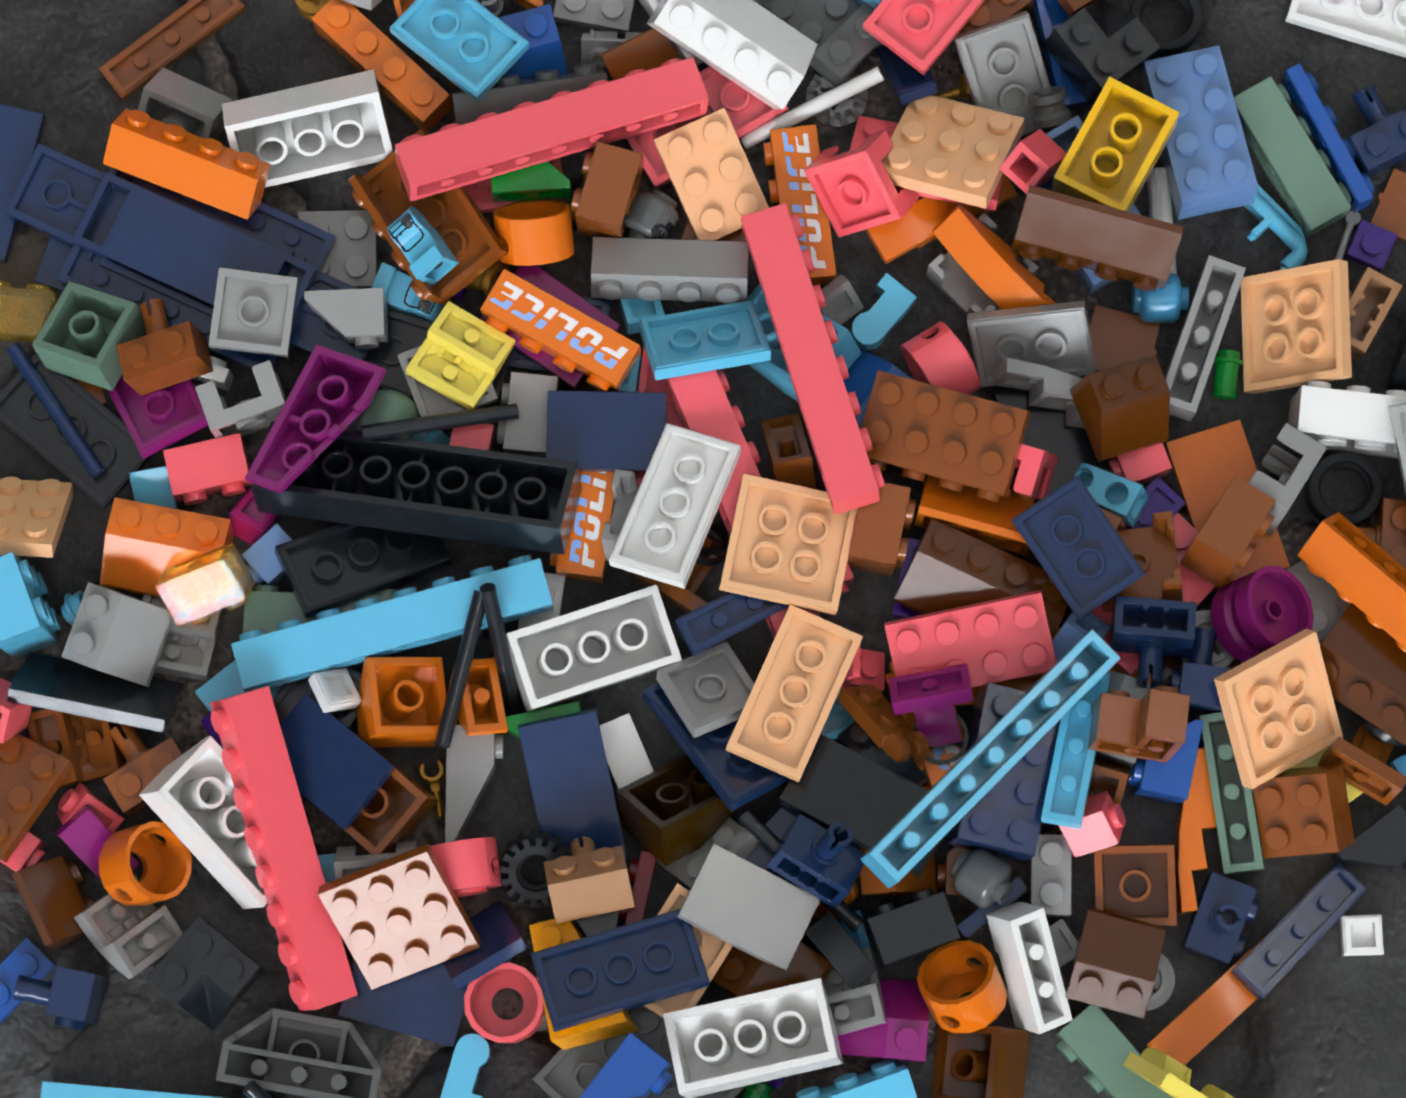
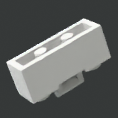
M1016 902L987 914L986 917L995 951L999 954L1007 985V997L1015 1027L1040 1035L1072 1021L1044 907L1025 902Z

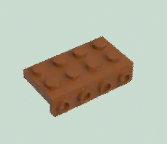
M423 129L415 133L422 136L429 135L428 131ZM395 150L363 177L354 174L349 178V182L354 188L351 192L354 200L364 210L369 211L374 219L371 222L373 229L382 239L389 242L393 248L391 252L393 260L401 269L407 270L413 279L411 282L412 289L423 301L429 300L444 305L507 253L464 186L410 202L395 161ZM410 206H413L425 216L459 261V264L435 285L415 278L409 269V261L387 231V226ZM442 262L438 264L434 269L440 267Z
M878 370L862 428H867L873 450L867 452L870 464L878 463L880 470L887 471L888 464L903 468L901 476L924 482L925 475L940 478L938 484L940 487L961 492L963 485L977 489L976 497L999 502L1000 495L1011 497L1012 490L1009 488L1031 412Z

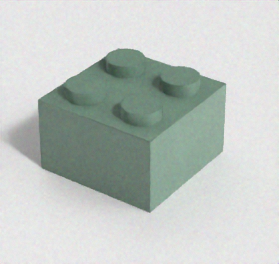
M69 281L32 346L46 369L113 391L122 375L116 345L142 337L146 331L142 314L136 303Z

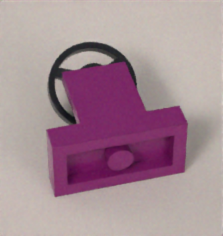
M968 664L888 678L894 715L914 712L916 719L914 731H921L925 735L931 746L930 749L933 747L944 749L950 744L962 748L957 755L947 760H935L930 757L925 760L938 765L949 764L957 760L966 750L969 732L964 720L955 712L954 705L974 701ZM958 721L964 729V741H961Z

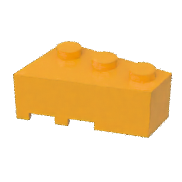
M555 919L529 925L534 952L586 937L581 927L573 920L556 924ZM543 998L550 1041L563 1050L640 1031L628 1011H623L554 1032Z

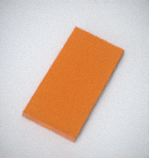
M1240 419L1166 442L1164 445L1182 499L1186 502L1185 508L1190 523L1198 531L1201 530L1233 477L1236 475L1249 483L1257 471ZM1278 529L1275 530L1272 536L1267 533L1264 534L1236 579L1267 565L1280 566L1285 570L1290 568ZM1228 577V578L1226 579V581L1223 583L1222 586H1224V585H1226V584H1228V583H1230V582H1232V581H1234V580H1232V579H1230V578ZM1216 587L1213 591L1216 592L1219 588Z

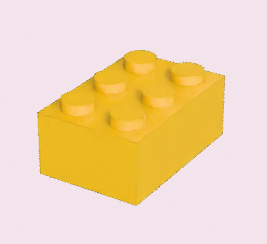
M1109 76L1053 177L1052 191L1129 212L1175 130L1180 112Z

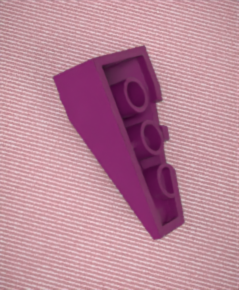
M316 344L245 476L246 481L282 493L369 406L387 372L386 369Z
M896 979L880 981L887 1023L838 1036L842 1056L926 1062L929 1009L922 997L918 982Z

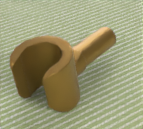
M964 74L959 75L958 88H951L950 90L933 95L946 99L961 98L972 100Z
M437 760L439 773L434 777L426 775L424 763L420 766L423 781L429 785L430 793L439 800L434 806L436 818L445 816L441 793V783L445 779V771L439 760Z

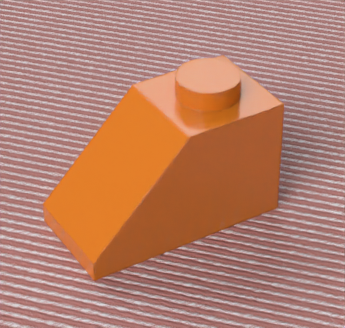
M495 658L472 660L457 718L467 736L507 733L508 727Z

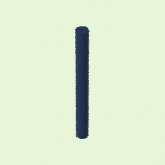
M19 342L12 344L7 348V353L92 478L97 477L104 472L105 468Z

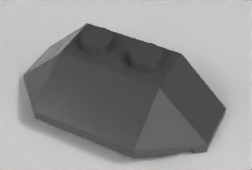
M272 1008L223 1040L215 1081L246 1086L254 1080L265 1090L309 1098H377L383 1069L352 1022Z

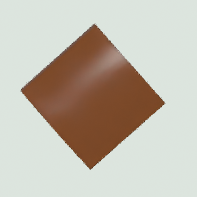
M49 709L30 713L28 722L30 739L69 759L73 765L72 770L59 788L105 778L124 766L122 753L109 735V731L116 726L115 723Z

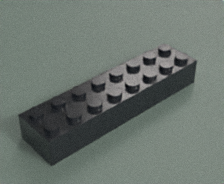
M271 421L268 433L270 432L275 421ZM343 431L282 493L253 483L251 484L258 512L565 555L582 490L577 462L394 437L362 441L361 433Z

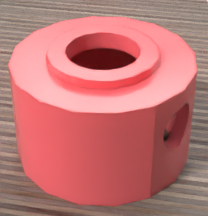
M938 322L900 346L903 359L914 380L968 395L981 388L980 378L968 351L945 323Z
M495 837L472 838L430 846L458 898L486 893L488 889L502 886V875L500 873Z
M511 962L502 963L469 983L464 995V1012L471 1027L482 1037L500 1044L518 1043L531 1037L542 1025L546 1015L538 978L530 970ZM511 988L521 995L523 1008L516 1018L504 1020L495 1014L493 999L499 991Z

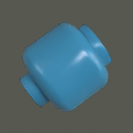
M1170 273L1164 289L1156 288V291L1151 292L1132 287V312L1138 313L1142 322L1175 323L1180 317L1181 310H1188L1189 287L1181 286V280L1177 274Z

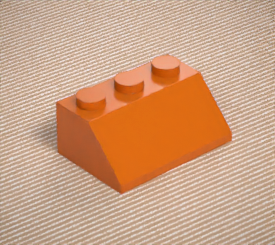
M927 475L913 526L925 529L931 519L934 518L998 549L1024 556L1028 555L1031 549L1011 520L1034 505V497L1012 492L1010 498L1000 495L999 502H994L976 497L977 489L963 485L961 492L938 486L940 478Z
M114 497L105 532L100 585L216 608L234 538L231 519Z

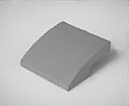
M144 594L143 601L176 612L154 672L208 682L222 616L223 598H219L217 607L213 608Z
M109 893L73 917L95 948L128 979L133 978L170 951L183 935L166 905L157 909L154 904L141 907L125 906L114 900Z
M870 947L862 949L876 967L873 950ZM833 967L830 969L822 982L838 1036L887 1023L877 967L874 973L854 989H851Z

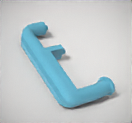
M1258 185L1254 204L1245 205L1244 207L1260 223L1251 230L1247 239L1251 242L1255 241L1270 228L1292 251L1279 262L1280 270L1302 266L1306 260L1308 250L1301 227Z

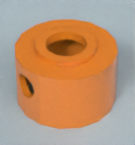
M529 200L510 203L494 210L495 234L507 251L498 261L509 265L532 266L559 262L574 255L570 204L557 200Z
M151 821L113 833L104 842L99 855V875L104 888L114 900L125 906L141 907L178 896L187 886L192 872L190 850L164 822ZM154 834L162 836L166 842L159 840ZM130 853L137 855L143 865V874L139 881L135 879L130 866Z
M970 940L947 943L930 953L919 968L917 982L922 997L933 1020L944 1030L952 1033L975 1032L995 1021L1005 1008L1008 995L1005 983L992 954L982 944ZM969 958H976L983 965L970 962ZM974 991V992H972L971 994H969V995H967V996H964V997H962V998H959V996H961L962 994H964V993H966V992Z

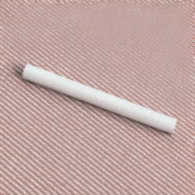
M877 66L772 119L741 138V141L745 148L748 149L770 138V130L790 128L884 81V76Z

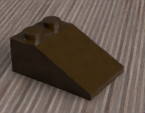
M688 756L617 790L622 828L665 866L700 849L736 811L731 812Z

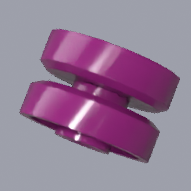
M1267 565L1222 586L1213 597L1211 607L1213 629L1216 630V636L1220 644L1233 658L1243 663L1302 630H1312L1314 615L1312 604L1303 584L1293 573L1280 566Z

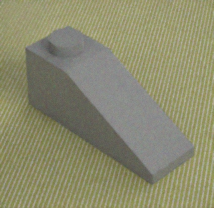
M461 725L455 726L450 748H446L445 843L460 839L496 770V759H503L504 735L467 736Z

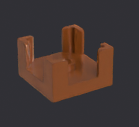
M1172 511L1152 514L1153 527L1116 531L1146 574L1117 595L1183 601L1180 566H1178ZM1116 596L1103 604V612L1113 611Z

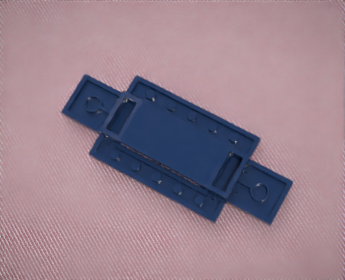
M38 143L4 213L11 218L73 245L57 277L59 282L67 285L70 281L134 302L138 308L144 301L147 302L148 308H151L150 299H161L165 303L169 327L190 321L206 336L208 345L213 307L127 269L109 259L115 260L213 306L219 267L297 277L298 284L290 345L311 354L317 344L364 361L369 349L355 348V343H348L318 316L304 299V291L358 289L321 272L337 240L335 235L262 202L249 219L246 220L115 168H111L110 172L105 171L103 173ZM387 302V311H388V309H389V307H390L389 302ZM208 345L209 351L251 370L254 365L268 360L271 361L274 369L280 357L211 348Z

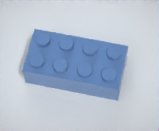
M1220 46L1144 61L1140 78L1144 94L1180 112L1177 126L1161 153L1178 220L1254 204L1258 183Z

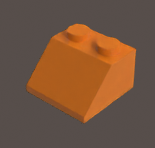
M366 657L364 659L359 689L362 701L356 708L359 736L374 748L436 747L437 745L434 743L446 700L442 657Z

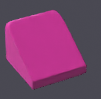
M249 488L230 512L228 519H231L233 534L253 545L272 528L279 514L258 512L253 491Z

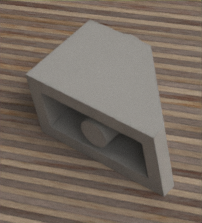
M383 288L304 291V299L308 306L348 343H355V348L372 349L379 347V342H388L387 295Z

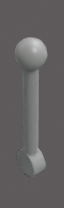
M1350 210L1345 216L1346 227L1334 260L1343 259L1353 228L1361 220L1359 212L1354 214L1353 210Z

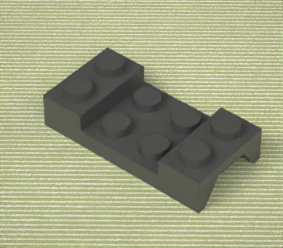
M753 0L818 44L809 65L835 87L847 82L855 68L877 46L883 45L863 29V23L874 11L865 2L860 6L854 0Z

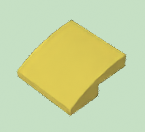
M448 301L429 328L427 338L407 365L405 374L463 408L473 410L476 409L497 376L516 340Z

